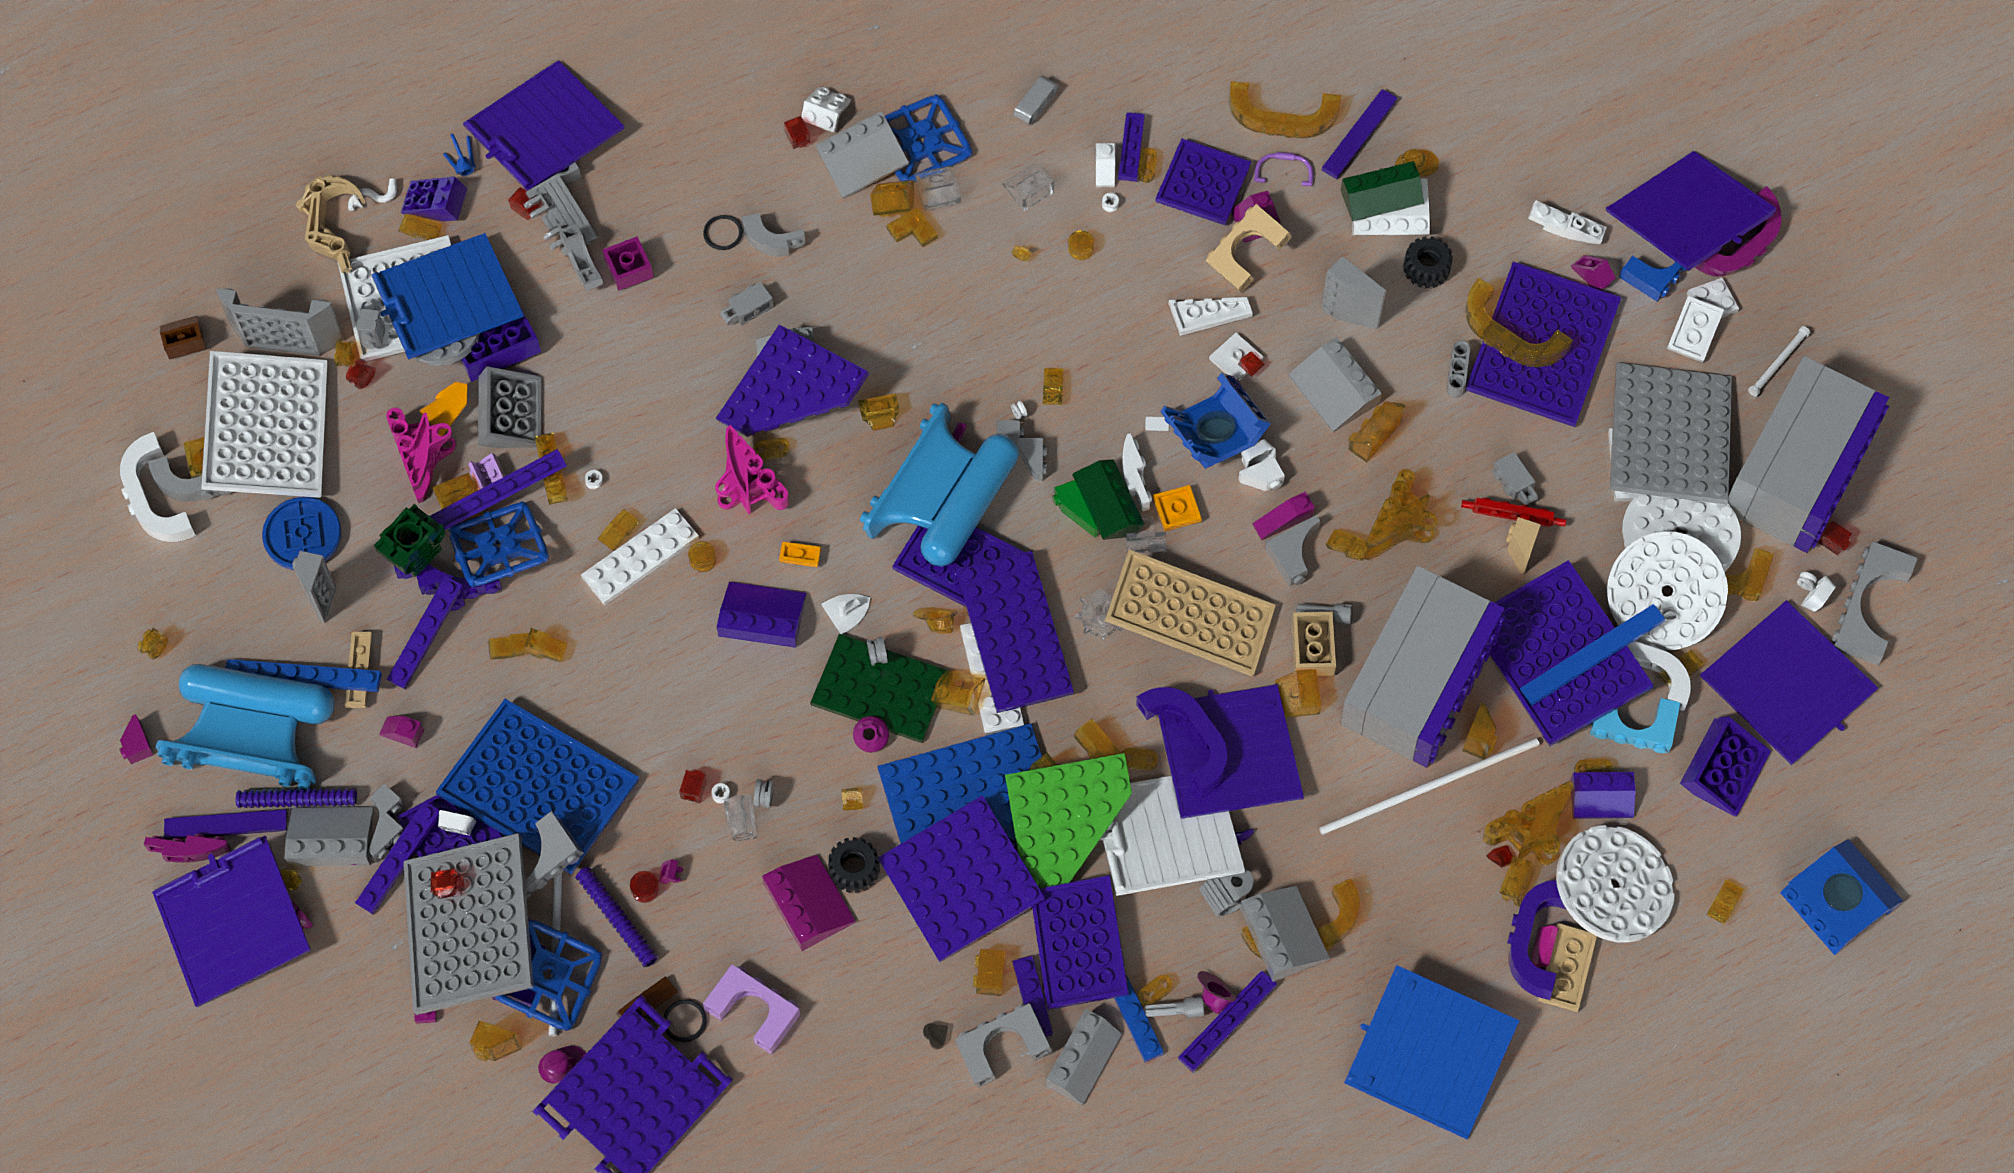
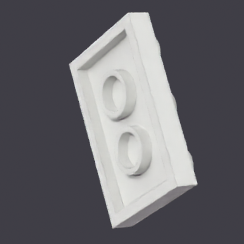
M1688 296L1667 350L1703 363L1724 309Z

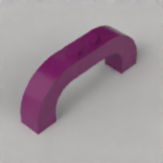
M1768 186L1759 190L1756 194L1776 207V212L1773 213V216L1759 224L1756 233L1731 256L1715 253L1697 265L1696 269L1710 276H1727L1744 266L1746 268L1755 262V256L1758 255L1759 257L1768 250L1766 247L1777 236L1782 219L1779 203Z

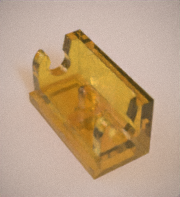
M1513 856L1499 891L1504 901H1507L1509 898L1514 901L1515 905H1521L1534 873L1533 862Z

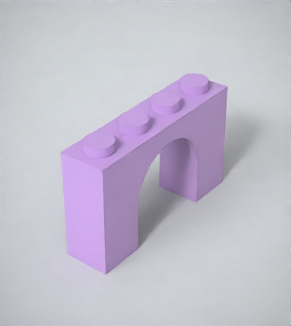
M732 964L704 1001V1010L721 1021L738 999L745 996L761 998L769 1006V1015L753 1038L756 1045L772 1055L800 1016L799 1005L791 999L787 1001L782 998V994L774 988L770 990L764 986L765 983L758 977L752 978L749 976L748 971L743 967H736Z

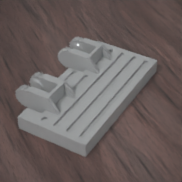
M559 174L526 191V195L529 198V201L524 204L526 209L539 202L543 205L530 214L531 218L533 219L547 212V214L541 217L549 230L543 236L545 240L558 235V230L575 223L582 233L585 245L597 239L596 233ZM559 239L549 246L551 250L562 246V240ZM563 247L561 248V251L563 255L566 257L567 253L565 251V248Z

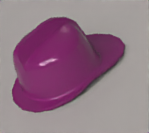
M1205 971L1197 974L1198 980L1203 985V1002L1213 1012L1219 1014L1227 1007L1229 1002L1236 1001L1235 995L1229 991L1218 977Z
M573 1045L550 1051L539 1062V1074L548 1083H559L586 1053L581 1048Z

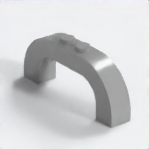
M167 456L148 461L150 472L158 488L165 495L175 500L186 502L209 500L214 496L232 493V491L201 489L202 476L192 479H182L175 476Z

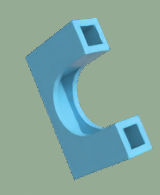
M1660 698L1654 723L1642 730L1631 729L1624 725L1619 719L1617 709L1592 722L1590 735H1594L1598 739H1611L1619 744H1632L1640 749H1653L1657 753H1669L1673 743L1680 702Z

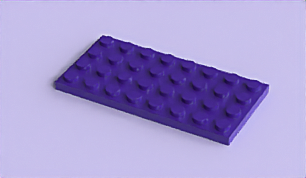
M1032 551L956 569L996 713L1073 695L1074 690Z

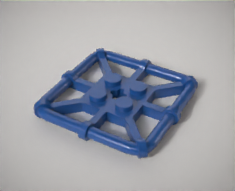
M935 94L908 106L903 105L899 110L884 116L887 122L904 116L909 125L900 130L891 128L895 137L902 144L900 145L902 151H906L910 158L905 173L901 169L894 172L897 178L902 181V184L907 185L934 173L939 174L943 169L971 157L973 153L967 138L960 128L959 121L954 118L940 95ZM932 103L927 118L915 123L909 113ZM939 105L949 124L936 129L932 119ZM954 131L963 148L944 143L941 136ZM920 137L925 138L924 143H921V141L917 142L916 140ZM941 151L958 154L941 163L937 162L934 154ZM928 157L932 167L911 175L915 163Z
M523 501L492 512L486 511L483 515L460 522L448 530L456 553L455 559L460 564L464 577L471 587L484 585L507 576L509 578L513 577V574L546 563L549 559L548 549L541 535L542 529L537 525L531 508ZM515 512L508 524L498 528L494 527L492 519ZM525 514L530 530L516 534L514 529ZM487 522L490 529L478 535L464 531V529ZM458 538L475 542L478 548L464 552ZM535 538L540 552L522 548L520 542ZM482 556L483 563L475 575H472L467 561ZM519 556L531 559L514 566H510L508 560ZM503 562L505 569L484 576L489 567Z
M528 918L529 937L535 950L531 959L534 987L529 989L536 992L530 1007L504 994L495 996V998L499 1002L525 1013L526 1017L530 1019L533 1017L557 1029L569 1031L577 1021L586 998L591 994L590 988L600 968L603 955L593 946L569 936L568 932L558 931L546 924ZM534 928L559 940L554 953L541 948ZM565 943L590 954V956L574 962L559 955ZM593 961L583 986L568 980L574 967ZM550 969V974L553 977L545 979L543 971ZM565 986L579 993L569 1018L561 1000ZM542 995L554 1000L562 1021L536 1010Z

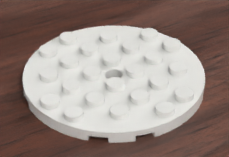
M1637 494L1625 512L1622 523L1625 548L1645 535L1657 532L1686 530V535L1700 540L1713 551L1721 562L1724 573L1730 568L1737 556L1741 542V530L1737 516L1728 503L1725 505Z
M1678 532L1652 533L1632 542L1615 560L1607 583L1609 608L1618 626L1652 604L1657 607L1664 616L1665 622L1638 638L1637 641L1645 645H1655L1661 650L1685 648L1696 644L1709 635L1719 623L1724 613L1728 594L1727 579L1722 564L1713 551L1700 540ZM1665 585H1669L1673 589V593L1668 597L1662 594V587Z
M1606 825L1591 827L1577 834L1563 849L1556 870L1559 895L1565 908L1574 920L1595 936L1613 942L1624 943L1644 939L1664 924L1669 917L1674 903L1673 878L1669 867L1665 866L1661 859L1660 852L1648 840L1629 829L1606 827ZM1612 879L1618 881L1619 888H1613Z

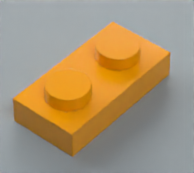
M782 541L779 562L818 567L821 547Z

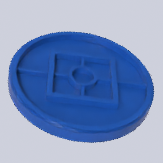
M297 497L281 503L271 511L263 526L262 540L266 552L275 563L286 569L294 570L293 561L295 557H298L300 551L322 555L325 562L329 560L340 544L341 524L335 511L325 502L311 497Z

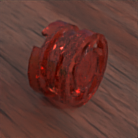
M358 359L354 362L356 365L354 367L350 366L348 369L346 380L352 384L354 383L356 388L363 389L371 382L376 370L372 365L367 364L364 359Z
M640 871L631 878L629 885L635 900L641 903H648L658 896L659 884L654 874L648 871Z

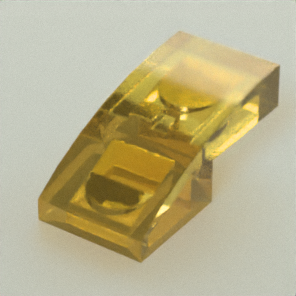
M405 214L398 231L415 239L419 236L423 239L431 240L438 238L442 224L419 216Z
M1044 368L1043 405H1062L1063 369Z
M623 509L598 537V540L615 551L624 537L631 534L640 520Z
M1334 529L1326 543L1328 549L1343 552L1347 558L1359 561L1365 559L1372 547L1367 541Z
M530 633L510 634L509 638H489L488 640L490 660L512 658L532 653Z
M1692 650L1678 658L1687 670L1689 677L1704 665ZM1664 670L1659 674V677L1667 686L1668 683L1671 685V679Z
M1726 879L1706 915L1725 925L1744 889Z

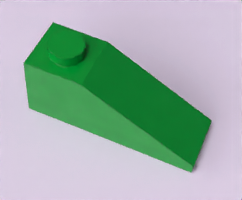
M1075 480L1054 487L1052 499L1055 506H1059L1062 513L1094 538L1098 537V528Z

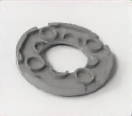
M480 333L414 357L413 359L417 362L428 363L429 366L452 364L461 360L472 351L471 348L475 342H478Z

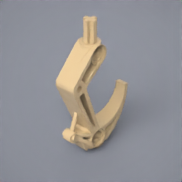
M326 175L324 178L318 176L309 185H306L304 196L296 203L298 210L308 215L305 240L314 252L338 261L341 272L348 274L352 270L349 260L351 250L341 237H337L330 229L325 228L327 201L340 194H353L363 204L366 201L360 190L351 181L340 176L335 177L334 175Z

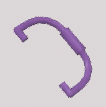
M1276 152L1267 154L1256 164L1254 181L1265 183V178H1259L1260 167L1265 160L1269 158L1299 160L1307 166L1309 172L1308 181H1302V186L1313 185V168L1307 159L1295 155V153Z

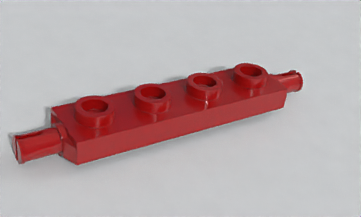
M1486 497L1477 498L1474 502L1462 499L1461 508L1472 509L1473 513L1515 521L1520 517L1547 527L1553 525L1565 527L1567 520L1555 517L1554 512L1545 508L1535 509L1530 508L1528 505H1514L1507 501L1498 502Z

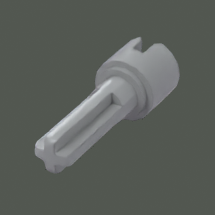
M1336 603L1334 607L1298 604L1296 612H1333L1334 623L1350 624L1352 605Z
M1202 996L1185 997L1183 1002L1145 1005V1014L1148 1017L1184 1014L1187 1018L1203 1017Z

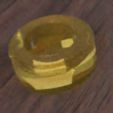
M1016 245L1012 250V255L1021 261H1028L1031 252L1022 246Z

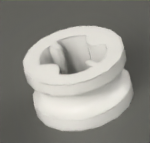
M1113 193L1105 194L1102 198L1103 209L1107 212L1117 210L1119 205L1118 196ZM1111 200V202L1114 201L1113 205H1110V203L1107 204V201Z
M1018 401L1016 405L1014 403L1011 404L1012 412L1017 420L1021 419V416H1027V411L1021 401Z
M590 470L586 473L585 483L588 488L597 489L602 485V474L599 471ZM593 476H596V479H599L596 480L595 483L591 482Z
M1801 572L1797 584L1803 589L1812 590L1817 578L1808 572Z
M723 783L714 785L711 791L714 801L720 804L727 802L730 798L728 786ZM722 789V792H724V796H716L718 794V790Z

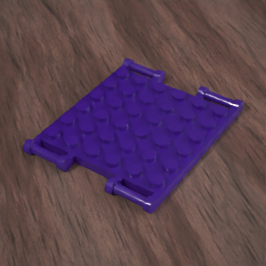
M643 995L629 1007L532 1111L558 1132L562 1140L575 1129L605 1156L594 1169L598 1173H613L606 1166L609 1162L622 1173H648L733 1081L730 1075L724 1074L707 1058V1054L704 1051L691 1063L666 1040L662 1034L672 1022L669 1019L666 1020L646 1002V998ZM639 1006L660 1025L657 1030L636 1012ZM700 1063L722 1082L718 1087L697 1068ZM547 1105H550L569 1123L566 1128L544 1109Z

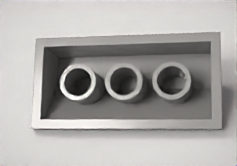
M300 551L298 557H295L293 561V569L320 622L325 623L336 591L335 583L322 555Z
M1085 1009L1048 1075L1046 1087L1083 1106L1122 1034L1103 1017Z

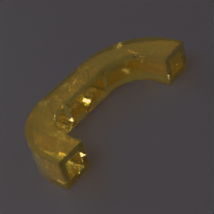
M1231 81L1229 93L1231 113L1239 124L1251 131L1269 136L1279 135L1286 138H1312L1329 130L1338 117L1341 95L1323 93L1320 108L1311 115L1284 114L1262 111L1255 108L1248 99L1249 83Z
M1480 278L1475 281L1468 294L1465 315L1471 330L1484 340L1488 346H1493L1503 356L1529 367L1552 365L1567 354L1573 340L1559 330H1556L1548 341L1541 344H1532L1524 341L1487 315L1484 306L1492 298L1494 287Z
M1351 878L1332 888L1331 893L1339 907L1338 917L1333 922L1316 929L1326 951L1332 949L1336 943L1343 940L1356 923L1360 900L1357 888ZM1248 926L1242 928L1241 936L1251 952L1262 959Z

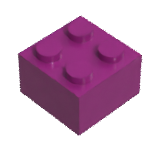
M638 236L602 249L605 263L618 291L653 278L651 264Z

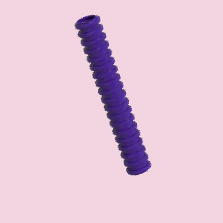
M327 788L326 791L324 789L319 791L317 789H313V791L311 789H307V791L304 789L300 791L298 789L294 791L292 789H288V791L282 789V791H279L277 789L275 792L273 790H269V792L267 790L262 792L260 790L256 792L254 790H250V792L248 790H244V792L238 790L236 793V806L238 808L242 806L244 808H248V806L250 808H254V806L257 808L261 806L263 808L267 806L272 808L274 805L275 807L280 805L282 807H286V805L288 807H292V805L295 807L299 805L301 807L305 805L307 807H311V805L323 807L324 804L326 806H330V804L332 806L337 804L339 806L343 804L345 806H349V804L355 806L357 803L355 788H351V790L345 788V790L342 788L338 790L336 788L332 790Z
M590 867L581 869L575 877L576 880L579 881L580 885H583L584 890H587V894L594 900V903L598 904L597 907L602 909V914H605V918L609 919V923L616 929V932L620 933V937L624 938L623 941L627 943L628 948H631V952L635 953V957L638 958L643 967H649L654 964L658 955L654 954L653 949H650V944H646V939H643V935L639 934V930L632 924V921L628 920V916L624 915L625 912L621 910L620 905H617V901L613 900V896L610 895L609 891H606L605 886H602L603 883L599 881L594 872H591L592 869Z

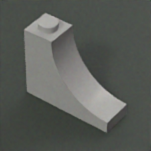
M1317 515L1266 541L1265 550L1289 587L1294 584L1299 585L1306 579L1308 569L1303 561L1302 547L1308 537L1319 529L1320 520Z

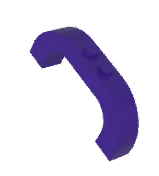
M1153 688L1138 695L1136 706L1146 720L1163 712L1178 714L1185 720L1209 755L1208 762L1200 769L1191 773V783L1201 798L1212 792L1225 775L1227 747L1221 736L1220 728L1211 722L1208 711L1202 709L1192 696L1175 688Z
M1556 880L1538 884L1525 895L1518 914L1513 916L1511 926H1515L1514 932L1509 933L1507 944H1511L1509 967L1515 981L1528 993L1547 1000L1551 998L1556 973L1536 967L1529 959L1528 945L1535 915L1541 909L1546 907L1566 909L1559 895Z

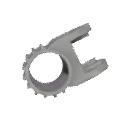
M1245 868V873L1207 879L1199 890L1216 916H1226L1239 910L1242 900L1250 898L1253 877L1250 871Z

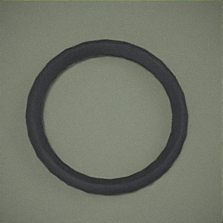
M719 215L711 218L703 230L706 243L717 250H728L735 247L741 241L743 235L740 222L728 215ZM718 219L731 220L739 229L738 238L728 246H717L708 239V227Z
M692 1000L676 1001L665 1011L663 1017L666 1020L674 1007L680 1004H690L700 1011L702 1025L697 1033L685 1038L675 1036L669 1028L665 1032L674 1040L680 1042L692 1041L699 1037L705 1029L707 1021L705 1011L701 1005Z

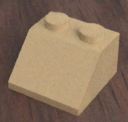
M1518 517L1516 524H1511L1506 542L1509 543L1507 551L1519 572L1524 574L1541 524Z

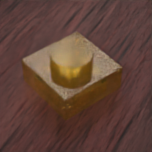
M862 787L841 789L843 811L863 809Z

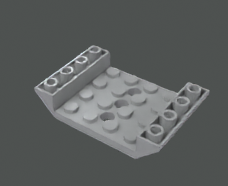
M217 288L216 290L231 328L245 347L322 356L344 340L332 304L326 300H312L309 313L304 311L293 312L282 308L269 309L265 306L252 307L247 304H241L235 290L231 288Z

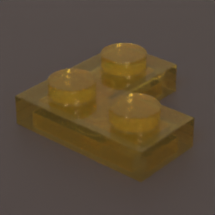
M918 207L886 225V229L896 243L911 234L914 235L922 247L938 239V234Z

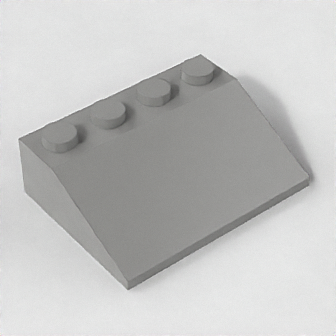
M882 111L815 145L843 199L909 165Z
M1342 256L1327 270L1321 308L1325 314L1331 315L1335 319L1377 329L1380 324L1386 290Z
M1337 337L1322 345L1288 374L1289 378L1333 433L1380 404L1382 393Z
M492 367L484 369L479 375L478 445L492 448L541 446V376Z
M292 808L284 856L288 866L370 865L371 854L369 848L372 842L374 808Z
M1297 886L1260 893L1241 901L1240 911L1272 982L1330 959Z

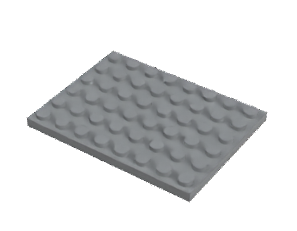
M1617 362L1609 490L1727 505L1732 376Z
M519 834L404 861L413 1012L416 1015L534 987L522 839Z

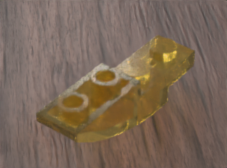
M554 433L534 436L539 458L557 449ZM562 469L543 478L549 505L568 501Z

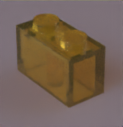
M980 949V955L975 957V967L978 968V975L973 976V987H976V994L1001 996L1005 951Z

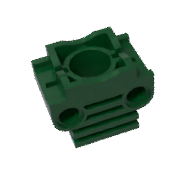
M414 503L409 509L406 507L395 521L380 533V539L374 544L376 552L405 575L411 573L416 577L442 551L440 543L445 537V529L443 525L433 520Z

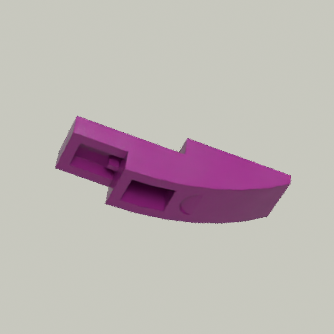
M201 834L187 835L185 842L181 839L165 840L161 836L145 837L144 846L148 851L162 853L161 855L166 862L175 863L208 860L209 854L218 857L230 852L231 849L226 839L221 837L211 839Z

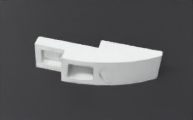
M1537 200L1533 203L1528 219L1543 225V230L1580 242L1600 244L1606 230L1605 226L1574 212L1568 215Z
M1129 433L1124 442L1122 475L1131 496H1136L1141 511L1144 512L1149 510L1150 502H1152L1150 492L1144 488L1143 471L1146 463L1143 455L1140 456L1138 453L1139 445L1137 440H1133L1131 433Z

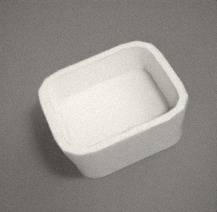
M1266 439L1260 440L1255 446L1241 452V461L1246 469L1272 457L1276 459V449Z
M1825 575L1814 585V588L1806 596L1801 606L1816 612L1827 601L1836 585Z
M439 811L438 827L449 832L471 835L476 824L474 818L448 811Z

